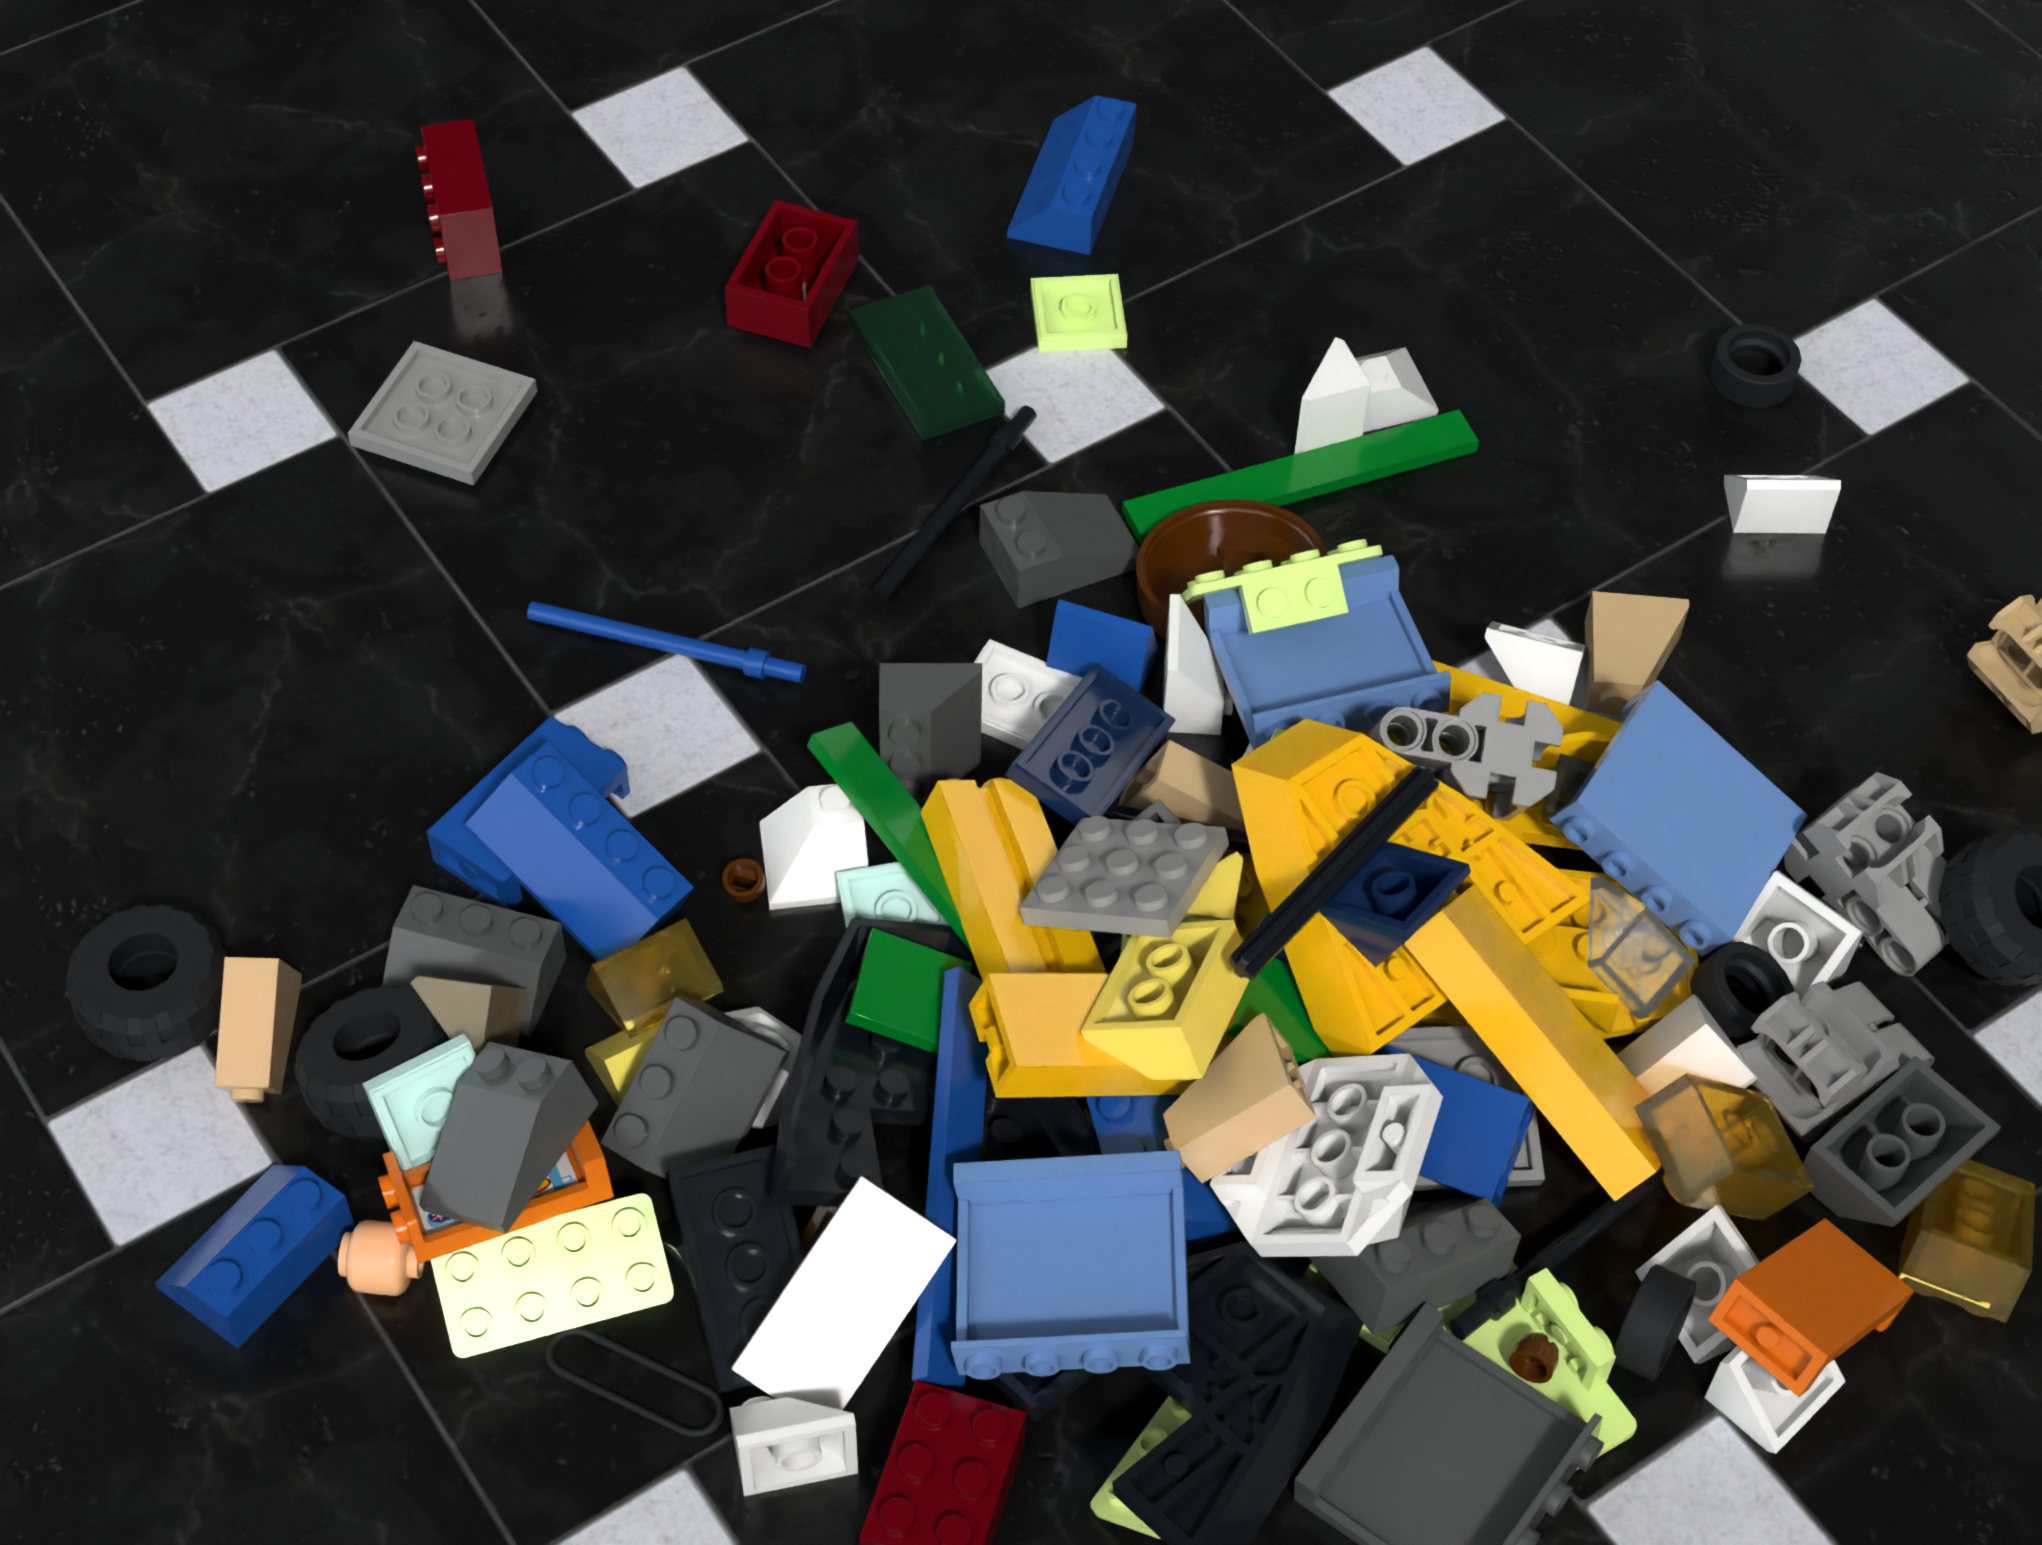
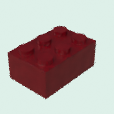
M473 119L422 126L421 132L424 145H418L415 148L420 172H429L427 175H421L425 203L428 207L432 234L441 233V237L433 238L438 264L447 263L450 281L502 273L493 207Z
M775 200L725 286L727 326L811 348L859 260L858 221Z
M916 1380L859 1537L860 1545H991L1025 1444L1027 1413Z

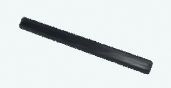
M1415 766L1230 955L1229 963L1234 968L1233 973L1239 978L1245 977L1249 980L1254 979L1439 787V781L1434 776L1435 771L1433 769Z

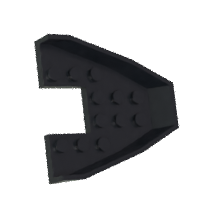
M864 918L851 919L814 992L780 1114L770 1204L840 1207L860 1175L883 1189L872 1123L932 1126L938 1054L846 1023L845 1019L867 938L872 928L971 962L970 973L982 980L973 954L951 926ZM987 1069L981 1162L1102 1155L1096 1131L1075 1097L996 1098Z
M1242 1241L1187 1256L1191 1363L1176 1364V1366L1167 1370H1150L1144 1366H1136L1192 1415L1190 1419L1112 1482L1114 1496L1167 1545L1252 1544L1327 1417L1363 1326V1322L1334 1287L1298 1257H1261L1248 1241ZM1085 1369L1059 1370L1054 1375L1040 1377L1030 1375L1027 1372L1001 1373L998 1377L989 1380L1036 1422L1097 1373H1092ZM965 1375V1379L971 1385L980 1380Z

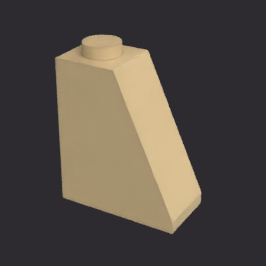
M1592 591L1585 618L1586 711L1620 715L1632 697L1654 683L1681 636L1689 610V599Z
M1168 740L1134 775L1122 791L1119 805L1145 810L1156 800L1160 799L1176 817L1246 832L1233 772L1171 740Z
M225 957L215 1087L231 1092V1101L260 1103L264 1102V1093L281 1094L302 974L279 958Z
M1264 1012L1255 1017L1208 1066L1204 1077L1196 1079L1166 1110L1163 1117L1169 1138L1164 1140V1145L1167 1151L1180 1150L1182 1168L1187 1166L1203 1184L1316 1118L1292 1047Z

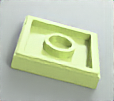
M1118 274L1031 278L1030 291L1038 352L1127 348V330Z

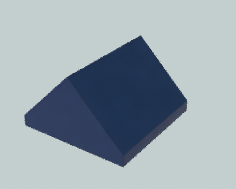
M1387 841L1320 910V913L1376 968L1409 940L1471 873L1470 866L1467 863Z

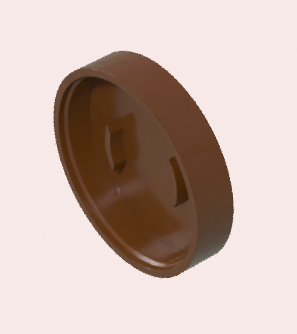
M1231 499L1210 501L1190 506L1160 522L1141 544L1136 560L1139 607L1146 622L1153 627V630L1159 636L1166 640L1170 594H1181L1188 589L1187 583L1195 580V576L1224 570L1225 578L1233 577L1234 572L1243 570L1242 566L1259 561L1271 560L1273 568L1279 567L1281 562L1290 560L1291 555L1319 549L1320 557L1327 556L1326 548L1318 533L1307 522L1275 505L1252 500ZM1204 601L1188 604L1187 607L1206 635Z

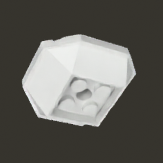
M1410 1053L1318 1058L1299 1066L1316 1118L1212 1178L1210 1182L1211 1188L1226 1207L1250 1245L1261 1257L1358 1256L1368 1244L1399 1237L1443 1100V1096Z

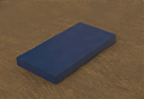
M1095 663L1014 760L1005 776L1076 826L1082 817L1103 816L1168 733L1176 719L1105 668Z

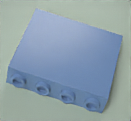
M1393 555L1338 566L1349 613L1259 634L1249 635L1239 588L1204 596L1205 633L1253 750L1268 742L1276 729L1287 730L1305 718L1358 732L1373 728L1390 710L1397 707H1411L1438 713L1449 711L1451 675L1449 671L1438 673L1399 592V566Z
M1657 680L1627 702L1621 711L1626 717L1625 721L1570 803L1553 813L1549 820L1564 833L1569 841L1578 845L1597 862L1607 875L1617 880L1636 897L1646 910L1655 914L1674 931L1684 944L1694 949L1703 957L1733 940L1808 815L1666 686Z
M1180 1150L954 1163L953 1184L958 1199L956 1341H951V1352L958 1375H968L975 1379L986 1380L996 1378L1001 1373L1027 1372L1033 1376L1044 1377L1054 1375L1059 1370L1085 1369L1092 1373L1101 1374L1112 1372L1118 1367L1144 1366L1150 1370H1167L1173 1368L1176 1364L1191 1363L1185 1192Z

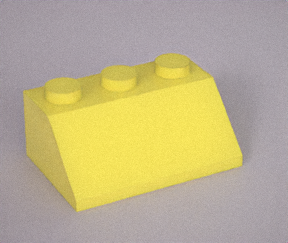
M1234 919L1180 923L1171 938L1131 935L1081 1029L1084 1040L1151 1080L1202 1079L1249 982V979L1245 977L1239 978L1233 973L1234 968L1229 963L1230 955L1243 943Z

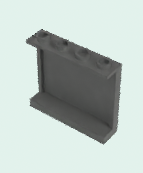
M1425 1303L1295 1477L1294 1500L1359 1545H1536L1541 1535L1535 1530L1546 1513L1553 1518L1556 1517L1572 1492L1573 1488L1567 1482L1577 1468L1587 1472L1601 1452L1604 1442L1598 1439L1603 1417L1594 1413L1589 1422L1586 1423L1443 1329L1445 1315L1428 1303Z

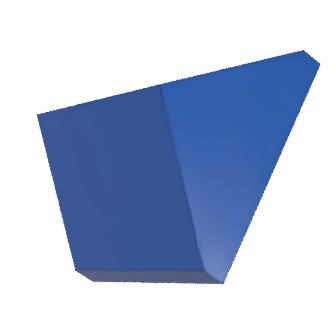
M1059 599L1055 611L1046 666L1084 677L1094 664L1097 663L1139 693L1160 654L1153 627Z

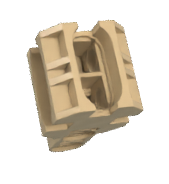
M2029 594L2018 597L1995 615L1988 626L1992 630L1998 629V631L1991 640L1975 643L1967 654L1969 667L2018 720L2032 734L2042 732V598L2035 604V598Z

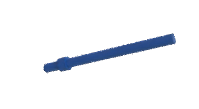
M531 601L527 611V618L529 620L741 669L745 676L762 680L767 676L802 684L806 675L805 664L771 657L770 651L750 647L748 651L536 601Z

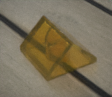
M686 918L592 964L585 980L588 991L629 1038H633L662 1023L675 997L706 1001L724 991L718 975Z

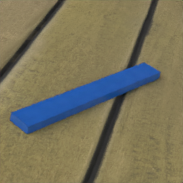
M959 966L946 970L944 975L925 1218L956 1238V1242L918 1297L912 1381L915 1382L917 1380L964 1394L965 1375H958L951 1352V1341H956L958 1199L953 1184L954 1163L981 1162L987 1081L985 1060L988 1056L989 1048L987 1042H979L968 1006L983 981Z

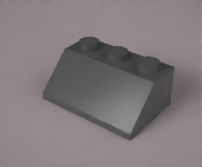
M880 663V757L917 803H926L937 781L953 778L961 780L981 763L982 663Z
M413 885L392 928L382 986L395 985L398 988H404L405 986L413 988L410 982L418 976L524 988L526 989L519 1040L529 1042L567 958L561 922Z
M675 997L600 1143L643 1170L665 1179V1172L668 1169L736 1154L739 1152L790 1052L704 1001Z
M1914 1056L1810 1147L1796 1180L1838 1217L1894 1227L2000 1131L2001 1126L1922 1060Z
M1446 1198L1407 1211L1398 1238L1368 1244L1358 1256H1309V1259L1369 1331L1375 1334L1415 1318L1425 1303L1438 1309L1478 1293L1493 1280H1504L1508 1276L1521 1235L1488 1198Z

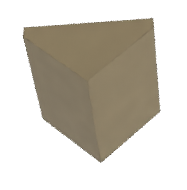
M418 976L410 982L448 1037L453 1039L464 1033L471 1042L476 1057L488 1042L518 1048L526 989Z

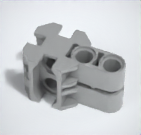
M1484 692L1459 709L1454 715L1411 707L1394 708L1366 736L1415 766H1420L1424 769L1430 767L1435 771L1434 776L1436 779L1461 793L1469 800L1486 799L1487 792L1495 793L1491 817L1493 819L1510 821L1555 789L1557 771L1531 767L1532 762H1540L1543 751L1549 745L1561 746L1564 728L1547 704L1529 700L1526 702L1524 715L1506 718V722H1500L1498 720L1502 695ZM1387 732L1394 733L1399 738L1401 746L1394 744L1389 739ZM1439 741L1445 743L1450 748L1452 756L1446 754L1441 749Z
M1876 772L1859 787H1854L1800 831L1794 837L1783 856L1786 870L1797 883L1810 875L1825 893L1821 898L1835 907L1837 913L1864 931L1863 935L1867 938L1866 941L1884 963L1897 974L1909 977L1918 972L1945 945L1950 943L1947 931L1942 926L1940 919L1941 904L1938 903L1940 884L1942 883L1947 861L1941 856L1944 852L1940 826L1930 815L1916 823L1900 805L1912 793L1901 780Z
M1824 981L1811 985L1801 1001L1799 1000L1800 996L1796 992L1782 996L1764 1011L1751 1027L1755 1033H1759L1757 1038L1737 1047L1738 1052L1758 1077L1750 1085L1805 1144L1817 1140L1828 1124L1830 1129L1837 1125L1914 1056H1917L1930 1068L1935 1060L1927 1049L1901 1023L1891 1025L1895 1016L1860 981L1834 991Z

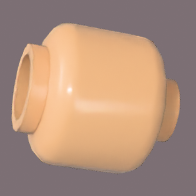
M364 1220L356 1225L353 1232H345L342 1237L338 1255V1272L340 1276L346 1277L348 1285L355 1292L398 1296L406 1291L411 1278L420 1279L423 1273L425 1262L418 1264L411 1242L400 1246L392 1222Z

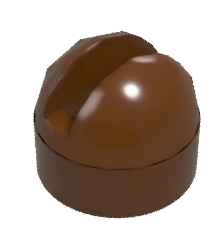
M741 858L734 860L727 865L723 872L722 881L727 894L739 903H750L758 899L764 890L765 877L760 865L751 859ZM736 880L740 883L754 887L752 889H747L732 884L733 881Z
M1528 1333L1516 1343L1509 1357V1364L1512 1370L1524 1380L1532 1383H1546L1552 1378L1558 1365L1559 1349L1554 1342L1550 1343L1546 1334Z

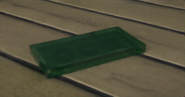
M930 285L849 310V323L922 440L1005 413L1004 399Z

